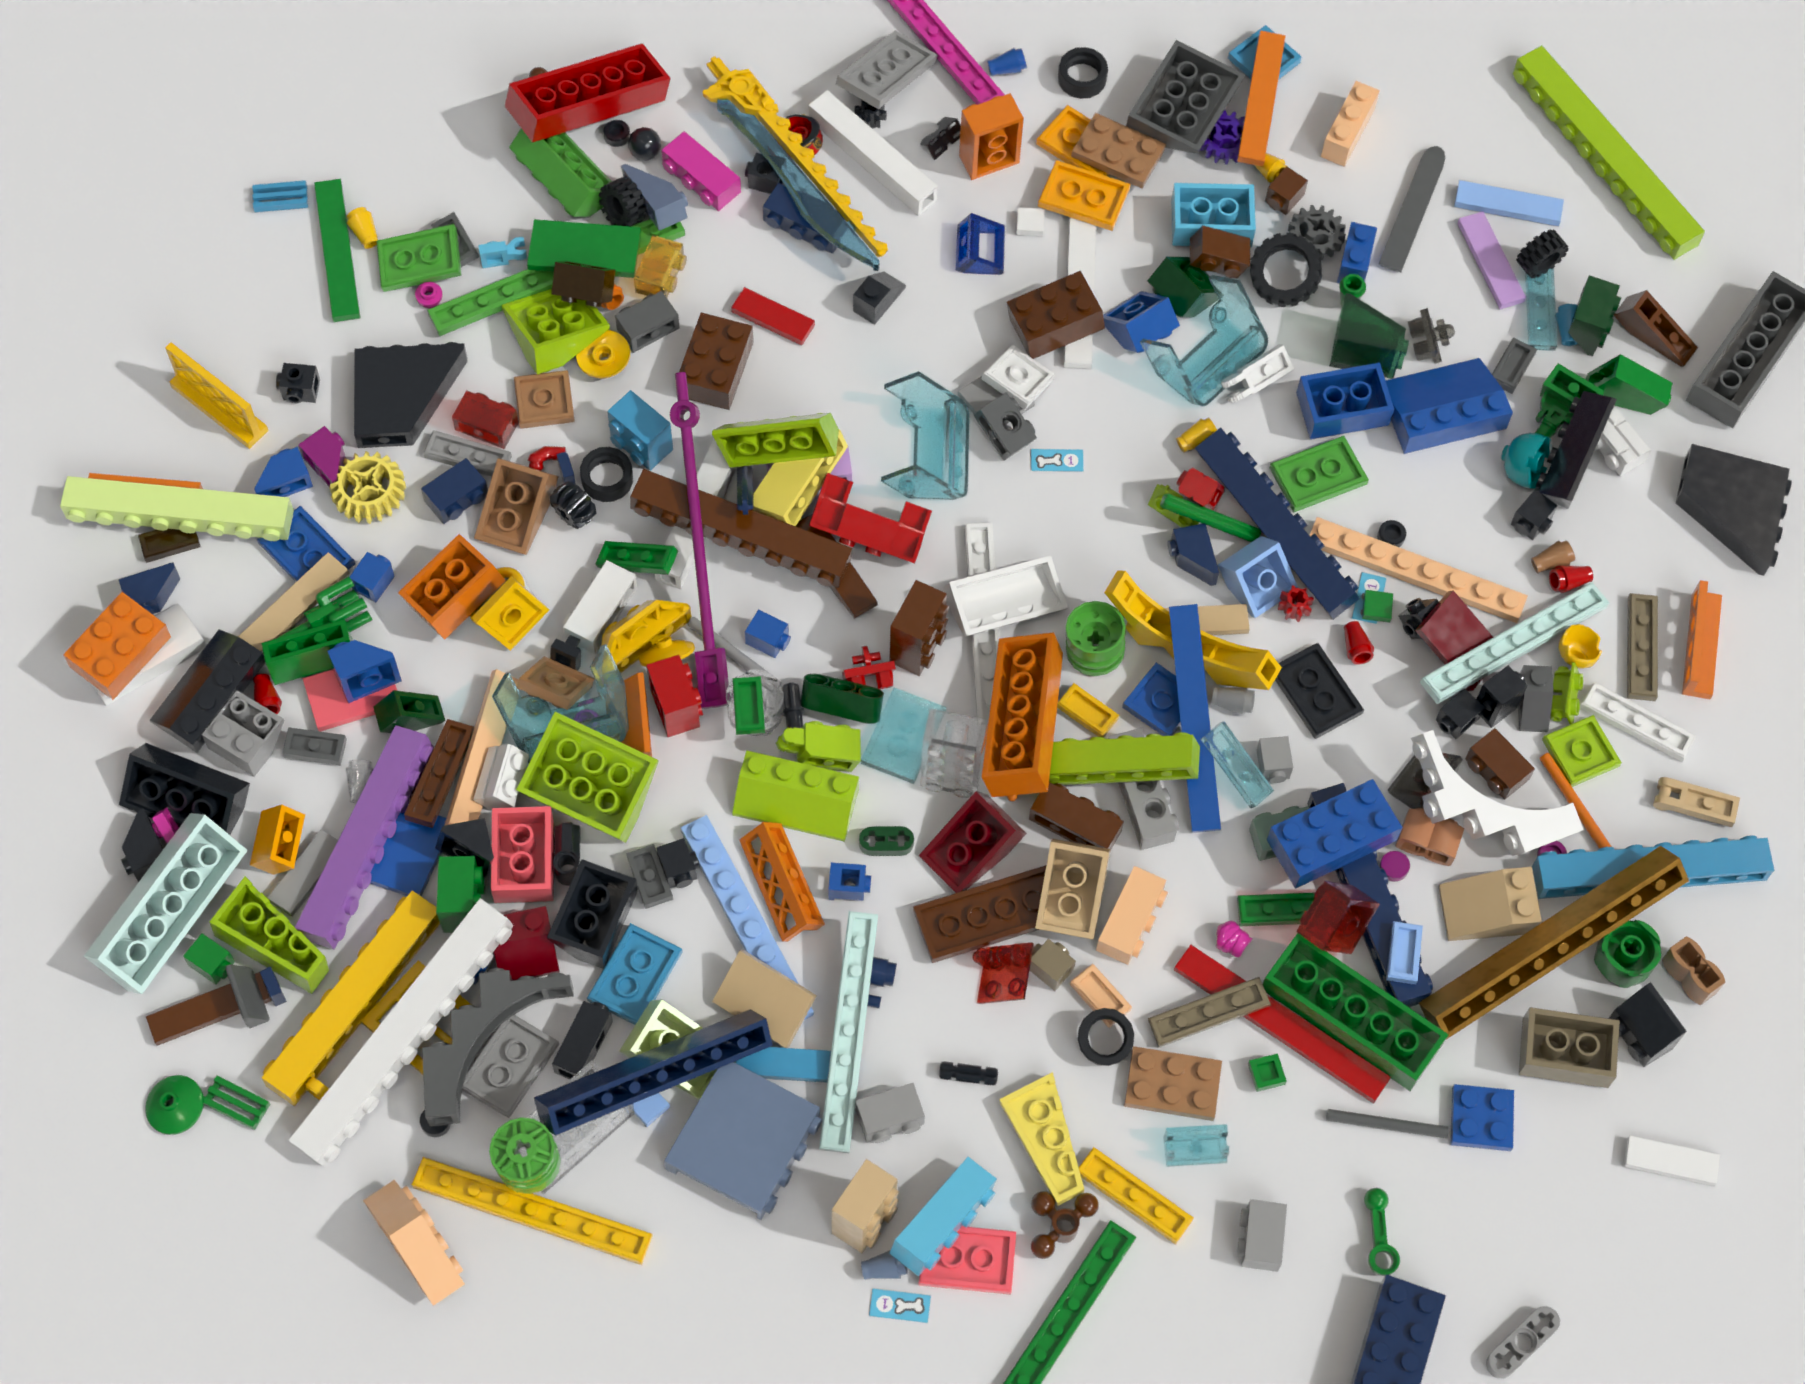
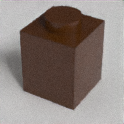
M1286 166L1268 186L1265 202L1272 209L1287 215L1305 195L1308 180Z

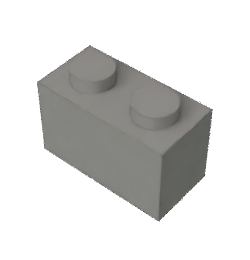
M914 1083L856 1100V1112L866 1142H885L892 1138L891 1135L902 1131L904 1134H910L918 1131L921 1128L920 1126L924 1125L925 1115Z
M1250 1199L1247 1209L1242 1208L1240 1227H1245L1244 1238H1239L1237 1246V1256L1242 1257L1241 1267L1279 1271L1282 1265L1287 1204Z

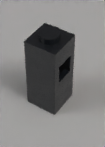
M583 1001L552 1062L554 1073L572 1081L586 1076L613 1022L608 1007L595 1001L592 1004Z

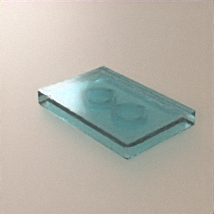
M894 687L880 716V721L877 723L861 758V764L914 784L944 718L947 707Z

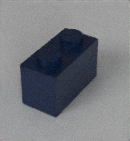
M465 458L421 488L424 502L439 520L445 524L450 520L460 517L463 511L470 506L482 502L487 495L488 488L486 480L470 461Z

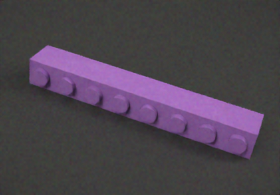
M395 725L295 926L310 942L335 950L338 942L345 936L346 925L351 915L356 913L359 899L364 889H367L370 885L372 878L370 872L375 863L381 862L384 855L383 846L387 838H392L395 834L396 820L400 813L406 811L409 797L413 789L417 787L421 773L433 752L434 746L426 734Z

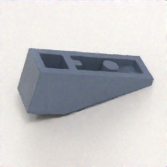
M628 164L621 165L623 177L631 179V184L635 182L637 191L641 190L642 194L640 196L645 198L646 202L643 205L647 207L645 213L658 230L687 219L685 207L688 206V201L682 191L678 192L672 183Z

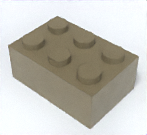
M1529 1007L1522 1019L1519 1075L1609 1088L1617 1075L1620 1020Z

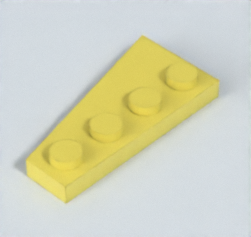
M1053 1072L999 1099L1000 1105L1043 1182L1054 1197L1056 1205L1059 1206L1084 1193L1082 1178L1073 1151Z

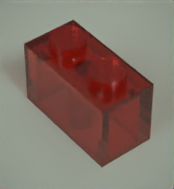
M467 390L452 416L456 431L503 449L506 448L519 423L517 411L512 405L506 402L499 403L489 399L482 393H473Z

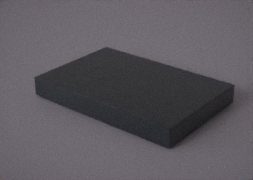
M1319 643L1279 663L1282 668L1275 681L1315 739L1363 714V707Z

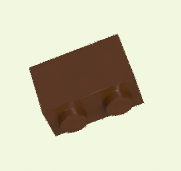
M1202 225L1190 238V266L1200 268L1203 271L1223 274L1229 278H1238L1250 266V238Z
M1496 728L1470 747L1465 758L1470 769L1474 773L1480 774L1487 781L1491 791L1499 794L1504 800L1529 781L1535 770Z

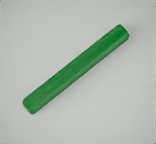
M1164 494L1160 506L1163 509L1206 524L1238 538L1253 542L1261 535V530L1257 527L1172 494Z

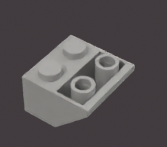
M237 690L203 732L202 737L208 749L255 777L272 755L284 719Z

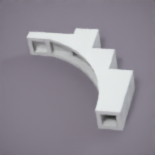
M1433 730L1411 738L1413 753L1419 759L1423 769L1424 782L1431 790V793L1422 796V799L1424 801V811L1432 824L1462 814L1465 830L1470 834L1472 840L1502 830L1504 844L1510 850L1512 856L1528 852L1584 830L1574 803L1546 810L1519 809L1498 803L1476 791L1452 769L1443 757Z

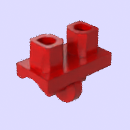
M861 646L862 655L852 656L853 665L863 663L864 666L845 669L842 672L843 680L866 685L865 677L875 675L877 688L886 689L893 687V672L896 667L894 661L871 665L872 661L881 660L880 652L869 653L868 646Z

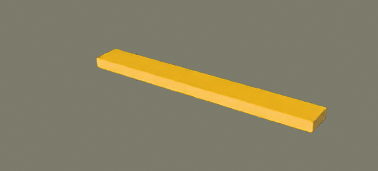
M425 1157L422 1158L411 1184L415 1189L640 1265L643 1264L653 1237L651 1233L532 1193L516 1192L503 1183Z

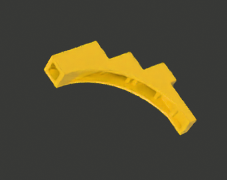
M1117 570L1104 593L1127 620L1126 630L1139 645L1164 647L1174 659L1169 611L1145 594L1126 571ZM1200 630L1204 669L1217 685L1269 690L1282 667L1269 650L1238 645Z

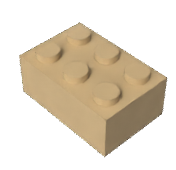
M866 1159L831 1210L832 1234L860 1253H863L867 1246L873 1248L881 1235L879 1230L883 1222L889 1223L898 1210V1207H896L899 1201L897 1199L899 1194L897 1190L898 1179Z

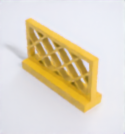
M172 342L165 347L176 375L169 381L171 388L249 449L269 431L267 425L254 416L251 404Z

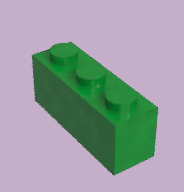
M343 619L261 644L274 685L333 669L327 651L333 649L335 645L341 642H350L353 639L346 620Z

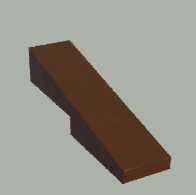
M812 514L800 520L796 525L798 528L836 542L831 533L809 526ZM850 562L840 587L831 586L830 589L855 619L876 607L878 602Z

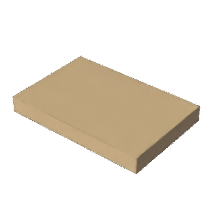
M739 950L712 1002L734 1016L750 1009L767 1019L771 1039L787 1048L792 1043L817 995L745 950Z

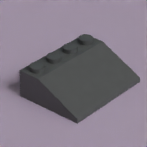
M1176 40L1128 115L1126 126L1165 143L1166 148L1198 154L1245 78V74Z

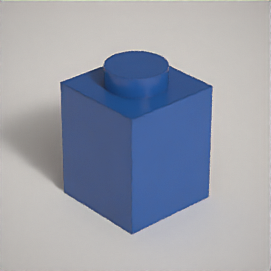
M369 552L365 554L350 575L354 584L352 590L354 589L358 594L377 603L395 577L391 562L386 557L379 554L375 556Z
M759 609L745 630V644L773 658H776L780 650L784 651L787 648L791 639L788 623Z

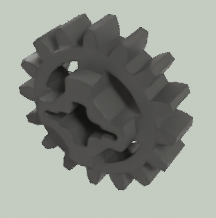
M1310 205L1309 211L1302 207L1300 208L1299 215L1293 214L1292 221L1289 222L1288 232L1294 233V236L1298 237L1301 235L1308 242L1311 241L1317 252H1319L1321 260H1323L1325 254L1333 257L1335 251L1341 250L1342 243H1344L1346 237L1344 233L1346 225L1340 224L1342 217H1334L1333 209L1325 212L1323 205H1321L1319 210H1315V207Z

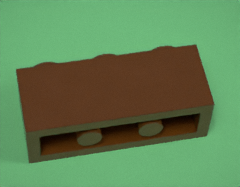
M1050 782L1048 792L1039 793L1030 808L1029 814L1030 821L1070 842L1106 849L1113 848L1122 832L1124 823L1116 813L1110 810L1104 811L1096 807L1088 798L1077 797L1069 793L1065 786Z

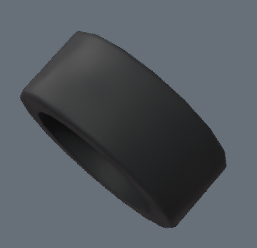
M1077 47L1067 51L1062 56L1058 69V81L1064 92L1072 97L1084 99L1096 96L1104 89L1107 81L1108 65L1101 53L1088 47ZM1077 64H1085L1096 69L1098 76L1091 81L1081 82L1070 77L1068 69Z
M599 447L590 451L583 458L580 465L581 483L586 494L594 500L601 502H614L623 498L630 491L633 484L632 463L628 456L620 449L613 447ZM602 463H613L621 467L623 477L618 483L611 486H600L592 482L590 473L596 466Z
M1102 1008L1092 1011L1083 1019L1078 1030V1043L1081 1052L1088 1060L1097 1065L1110 1066L1120 1063L1129 1055L1134 1045L1135 1034L1131 1022L1124 1014L1115 1009ZM1103 1019L1118 1023L1124 1034L1123 1044L1120 1049L1109 1055L1099 1054L1094 1051L1088 1040L1091 1026Z

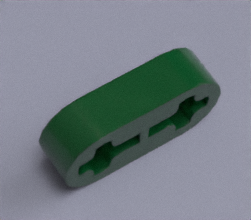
M871 826L862 830L859 836L860 850L868 856H903L910 853L914 846L912 831L903 826ZM869 836H875V841L877 842L874 847L869 846V842H867ZM898 836H904L906 841L902 847L898 846V842H896Z

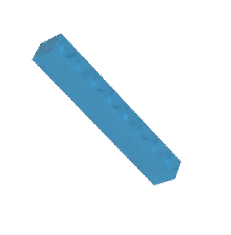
M1751 835L1742 837L1740 840L1731 841L1728 838H1718L1706 843H1700L1699 840H1690L1681 845L1663 842L1656 844L1654 847L1631 845L1625 849L1614 850L1613 847H1603L1593 852L1576 849L1568 854H1557V852L1550 851L1544 852L1536 858L1532 865L1538 899L1585 895L1659 846L1664 847L1681 859L1689 878V882L1681 887L1767 881L1774 872V865L1768 838H1757V836Z

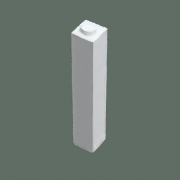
M827 90L822 95H817L811 100L809 104V117L814 118L819 123L820 130L915 214L919 216L937 201L938 186L830 91Z
M713 439L698 471V489L723 499L737 467H729L715 439ZM674 526L665 545L675 546L678 554L669 575L655 574V580L682 589L695 561L692 535L687 533L685 529Z

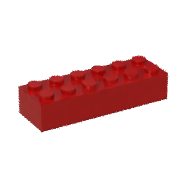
M641 43L509 83L505 108L533 143L665 101L671 78L646 46Z

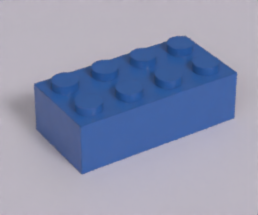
M1371 779L1272 826L1267 842L1294 888L1297 889L1397 841L1403 827L1374 779Z

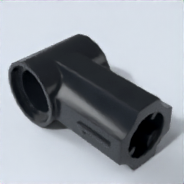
M572 822L561 823L555 826L554 871L557 881L567 886L571 884L580 864L581 828L580 825H575ZM564 865L574 866L573 869L568 871L561 870Z

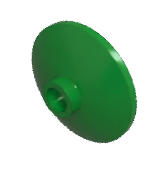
M173 1075L161 1080L153 1087L146 1101L145 1111L148 1122L155 1130L166 1135H176L187 1131L197 1122L204 1106L203 1092L200 1086L187 1076ZM174 1098L172 1105L167 1106L168 1101Z

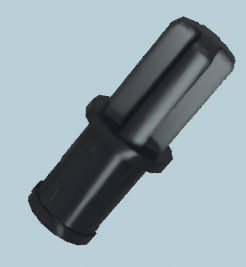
M795 683L784 684L782 690L785 709L782 710V715L786 718V727H791L792 729L794 727L801 728L803 726L802 715L805 713V710L801 707L799 685Z

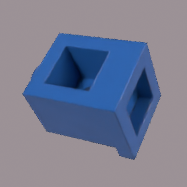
M831 862L828 889L829 900L847 899L864 901V893H870L871 875H866V865ZM847 883H853V884H855V886H845V885H846Z

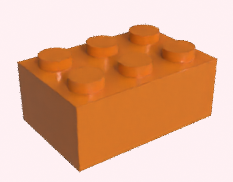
M1011 93L1004 96H995L989 101L978 105L973 104L962 110L959 157L971 180L1020 163L1024 117Z
M458 534L398 594L445 640L506 580L490 561Z
M121 592L63 656L72 670L114 700L165 645L171 636L165 623Z

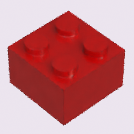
M678 654L647 664L649 689L667 737L669 738L699 728V717L703 716L700 705L702 700L697 687L693 688L691 681L693 677L688 663L683 664Z

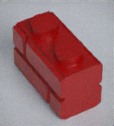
M1193 467L1188 471L1184 470L1176 483L1179 486V493L1210 510L1215 509L1225 492V487Z

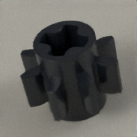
M861 99V106H855V114L872 129L880 128V120L884 121L887 119L885 104L877 109Z

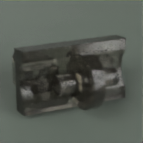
M1428 308L1420 310L1421 317L1408 321L1412 339L1426 335L1427 339L1414 343V352L1418 361L1432 358L1434 364L1442 362L1437 341H1441L1442 346L1449 345V339L1454 336L1455 329L1453 325L1445 324L1444 319L1437 320V326L1434 328Z

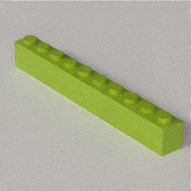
M1541 45L1518 58L1512 73L1516 82L1527 90L1531 99L1538 103L1546 112L1548 119L1560 128L1563 136L1573 143L1581 157L1585 158L1593 166L1596 174L1606 181L1611 191L1626 204L1629 212L1635 215L1643 224L1644 229L1659 242L1661 249L1675 260L1699 246L1705 230L1549 52Z

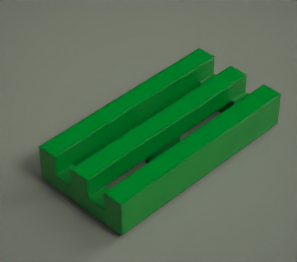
M218 1075L214 1079L213 1086L208 1088V1094L206 1097L204 1096L205 1106L253 1130L257 1128L270 1106L269 1101ZM220 1087L261 1106L258 1110L220 1091ZM216 1096L254 1115V1119L251 1120L213 1101L214 1097Z

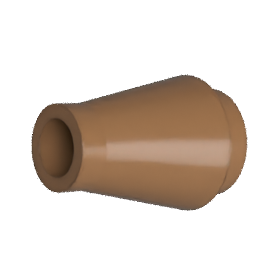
M1558 540L1543 552L1531 558V563L1536 573L1555 569L1558 565L1570 566V563L1575 561L1573 549L1567 540L1563 542Z

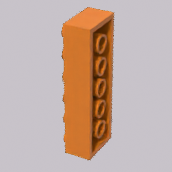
M1054 632L999 638L982 769V779L991 797L1048 792L1063 652Z

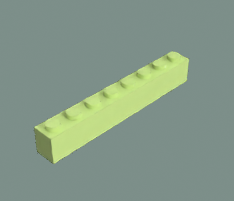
M71 476L66 478L60 504L66 519L78 523L94 521L102 525L115 523L124 524L131 528L146 526L160 531L177 529L185 533H195L198 531L208 532L214 536H222L223 534L236 535L243 539L260 537L268 541L288 540L294 513L289 497Z

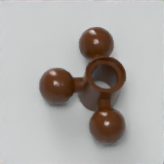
M1044 1191L1036 1193L1031 1200L1032 1210L1039 1216H1048L1052 1222L1048 1235L1040 1234L1033 1238L1031 1251L1034 1256L1040 1259L1049 1258L1055 1251L1056 1241L1068 1243L1074 1240L1080 1224L1079 1219L1081 1217H1091L1098 1211L1099 1203L1097 1198L1091 1193H1082L1075 1200L1074 1210L1063 1208L1057 1211L1055 1209V1199L1050 1193ZM1067 1220L1072 1224L1073 1229L1068 1232L1061 1231L1057 1227V1222Z

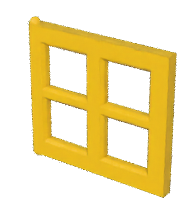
M418 960L364 1016L361 1023L374 1033L381 1024L379 1020L396 1002L398 1003L426 966ZM461 995L455 1000V1008L457 1009L464 1005H471ZM437 1026L434 1034L443 1042L448 1043V1045L452 1044V1038ZM417 1054L410 1065L423 1075V1058Z

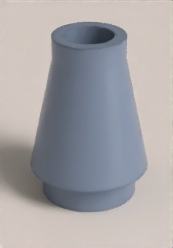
M891 1250L869 1260L861 1261L865 1280L901 1279V1275L908 1274V1268L889 1254Z

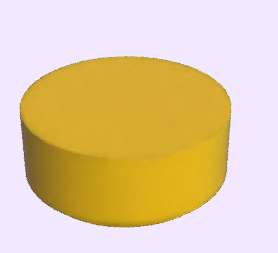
M310 1077L304 1085V1088L319 1101L329 1090L326 1085L314 1077Z

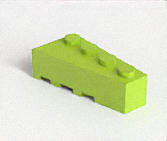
M244 876L209 922L216 938L265 967H271L275 973L311 994L329 972L326 957L289 922V919L282 912L280 913L270 903V900L262 892L260 893L246 876Z

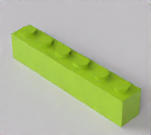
M1184 732L1175 733L1174 736L1148 734L1146 737L1136 738L1128 735H1122L1116 739L1092 737L1090 740H1076L1065 738L1062 741L1053 742L1049 782L1052 784L1071 785L1198 779L1200 745L1194 735Z

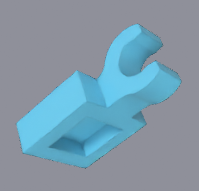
M523 237L512 239L508 245H506L505 241H491L478 245L482 268L509 265V260H524L527 258L526 249L517 250L518 247L525 246Z

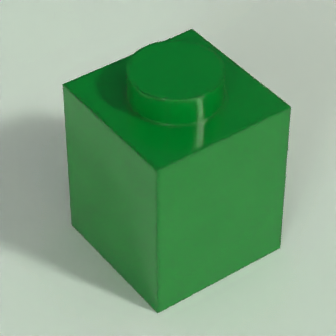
M203 933L183 955L189 967L215 985L221 979L228 977L225 969L227 968L226 966L235 963L228 950Z

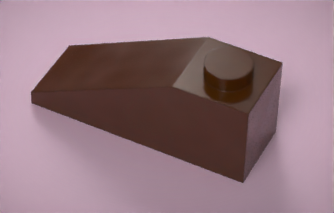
M1647 290L1626 297L1616 313H1614V317L1632 336L1681 367L1686 365L1698 348Z

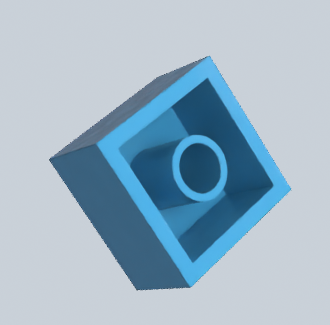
M630 390L607 411L611 442L618 449L626 450L637 465H644L651 471L673 451L671 423L633 391Z

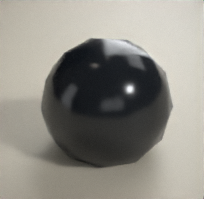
M641 127L631 133L628 140V148L631 154L638 160L647 161L659 154L661 139L652 128Z

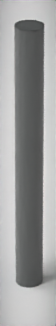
M1333 1109L1327 1110L1326 1121L1446 1139L1448 1137V1126Z

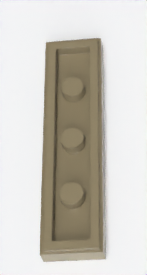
M1630 593L1628 596L1627 699L1656 701L1658 698V596Z
M1260 977L1150 1017L1148 1022L1160 1048L1264 1009L1271 1004Z

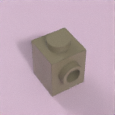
M1048 938L1043 945L1038 943L1029 953L1028 970L1056 991L1074 971L1076 960L1069 955V951L1059 942L1054 943Z

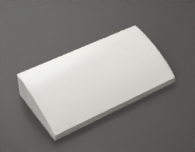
M1051 555L952 581L943 587L944 592L947 593V602L965 637L1068 609Z
M178 603L155 616L166 624L171 638L118 696L112 700L95 687L106 706L196 655L206 647L202 636Z

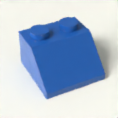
M1144 291L1137 293L1103 315L1105 327L1124 349L1136 353L1148 350L1151 347L1150 344L1158 339L1169 337L1172 331L1180 326L1168 297Z
M357 640L341 642L335 645L333 649L327 651L348 704L402 682L395 657L390 651Z

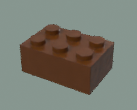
M1081 270L1006 302L1009 319L1027 354L1033 359L1105 329L1103 310Z
M700 313L679 372L686 373L689 400L730 410L754 343L752 325Z
M915 580L890 626L889 662L894 661L896 666L918 676L921 675L924 668H930L935 657L933 651L936 645L941 646L947 635V630H945L948 623L946 615L949 610V606L946 605L947 593Z

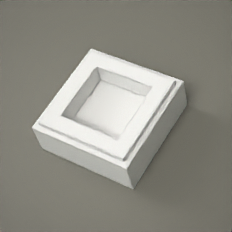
M1018 207L1017 235L1043 236L1044 209Z

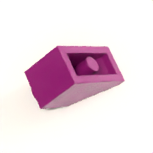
M323 426L298 446L302 458L329 488L330 484L338 481L339 466H344L343 461L346 458L343 450L345 443L337 432L331 433L326 426Z

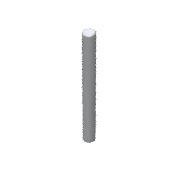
M692 617L688 622V626L702 636L701 621L696 617ZM714 632L715 646L717 648H724L727 656L755 677L761 676V681L774 691L780 687L782 683L780 680Z

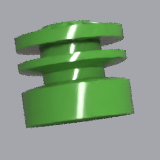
M1092 601L1076 607L1068 616L1066 623V653L1068 661L1076 670L1086 675L1100 676L1117 669L1123 661L1126 626L1124 617L1117 608L1106 602Z
M523 1117L509 1120L498 1128L491 1139L489 1149L491 1163L504 1184L510 1189L526 1194L539 1192L552 1184L558 1175L561 1164L559 1148L546 1126L537 1120ZM525 1147L528 1155L525 1157L520 1155L519 1149Z

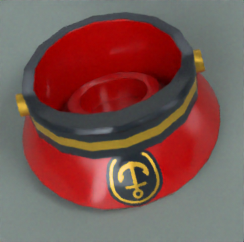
M804 114L787 116L786 119H789L791 125L788 130L801 134L802 143L800 145L812 149L814 155H816L823 143V135L820 131L819 123L814 118ZM775 139L777 148L780 150V152L786 155L787 157L791 158L790 155Z

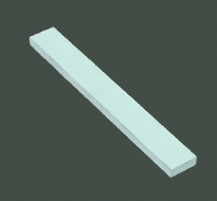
M1591 582L1424 676L1420 684L1436 704H1439L1562 634L1570 625L1579 624L1604 610L1609 605V601Z
M848 912L819 1150L850 1153L878 914Z

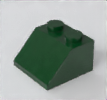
M1166 257L1147 280L1153 287L1152 290L1156 295L1169 298L1175 315L1181 318L1197 316L1226 294L1205 271L1190 266V257Z

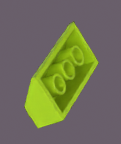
M831 412L724 424L712 430V436L730 468L836 456L839 428Z
M746 750L739 774L732 816L758 822L781 823L784 828L845 842L859 791V776Z

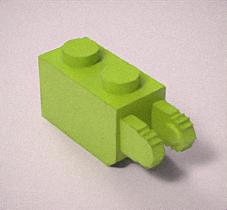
M811 721L805 723L801 728L794 727L792 729L787 727L775 743L780 751L797 754V761L799 763L825 769L852 772L861 762L860 729H853L848 725L829 726L823 725L819 721Z

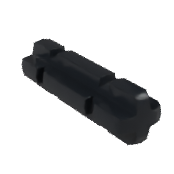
M943 1061L940 1064L939 1078L951 1080L952 1077L956 1078V1081L978 1084L980 1081H983L985 1085L994 1086L998 1079V1069L993 1067L981 1069L982 1066L958 1063L956 1066L953 1065V1062Z

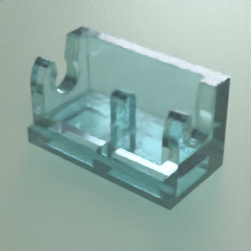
M1227 1124L1166 1128L1163 1137L1166 1167L1227 1163L1229 1146H1227L1226 1142L1228 1135Z

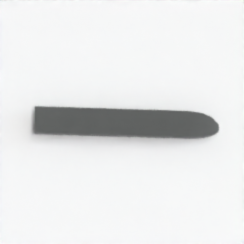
M1430 147L1423 154L1378 265L1400 273L1402 272L1444 166L1445 152L1441 147Z

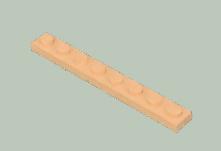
M1319 517L1316 518L1309 535L1312 536L1315 533L1325 546L1321 549L1322 551L1442 596L1448 591L1454 590L1466 605L1518 623L1528 597L1526 594Z

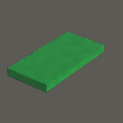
M534 219L527 268L528 270L554 272L555 262L570 261L616 269L615 277L635 278L641 227Z

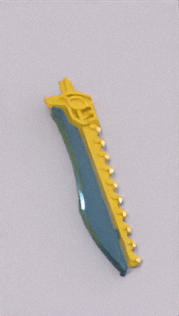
M712 57L706 66L718 81L708 89L703 90V97L710 102L717 103V110L722 115H725L764 156L785 185L801 216L817 232L843 252L872 267L873 271H878L880 262L877 257H882L888 252L887 243L873 238L876 236L874 227L861 223V220H863L862 212L849 207L851 204L850 196L838 193V181L824 176L827 173L826 166L813 162L812 159L815 158L814 151L800 145L802 143L801 134L788 130L791 127L789 119L777 116V112H779L778 105L774 103L772 97L749 69H735L730 72L720 58Z

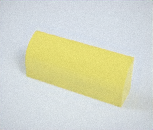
M839 430L836 456L774 463L754 492V507L752 510L796 526L822 487L826 473L832 472L848 447L841 431Z

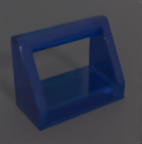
M970 213L957 225L956 271L966 274L1002 275L1004 273L1005 225ZM980 233L995 234L994 262L979 257Z

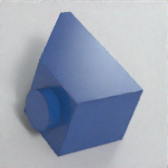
M298 447L284 449L278 454L271 456L254 488L256 494L287 497L313 487L309 472Z

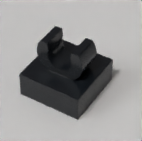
M572 635L567 638L566 642L555 639L551 645L550 659L578 671L581 667V649L577 646L581 639Z

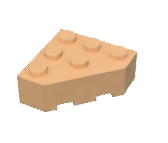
M393 1180L363 1200L433 1306L465 1285L459 1275L463 1271L462 1267L454 1255L448 1258L445 1250L449 1246L441 1234L437 1232L434 1222L426 1210L422 1208L416 1197L414 1198L407 1186L401 1189L398 1183Z

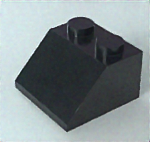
M1651 982L1618 1006L1608 1018L1620 1020L1619 1037H1622L1628 1045V1051L1635 1061H1639L1643 1067L1673 1050L1687 1032Z

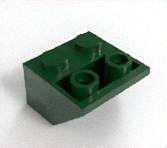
M1591 275L1588 276L1582 289L1568 333L1587 355L1593 357L1597 347L1603 348L1607 334L1609 335L1614 322L1613 316L1619 307L1621 297L1617 296L1620 285Z

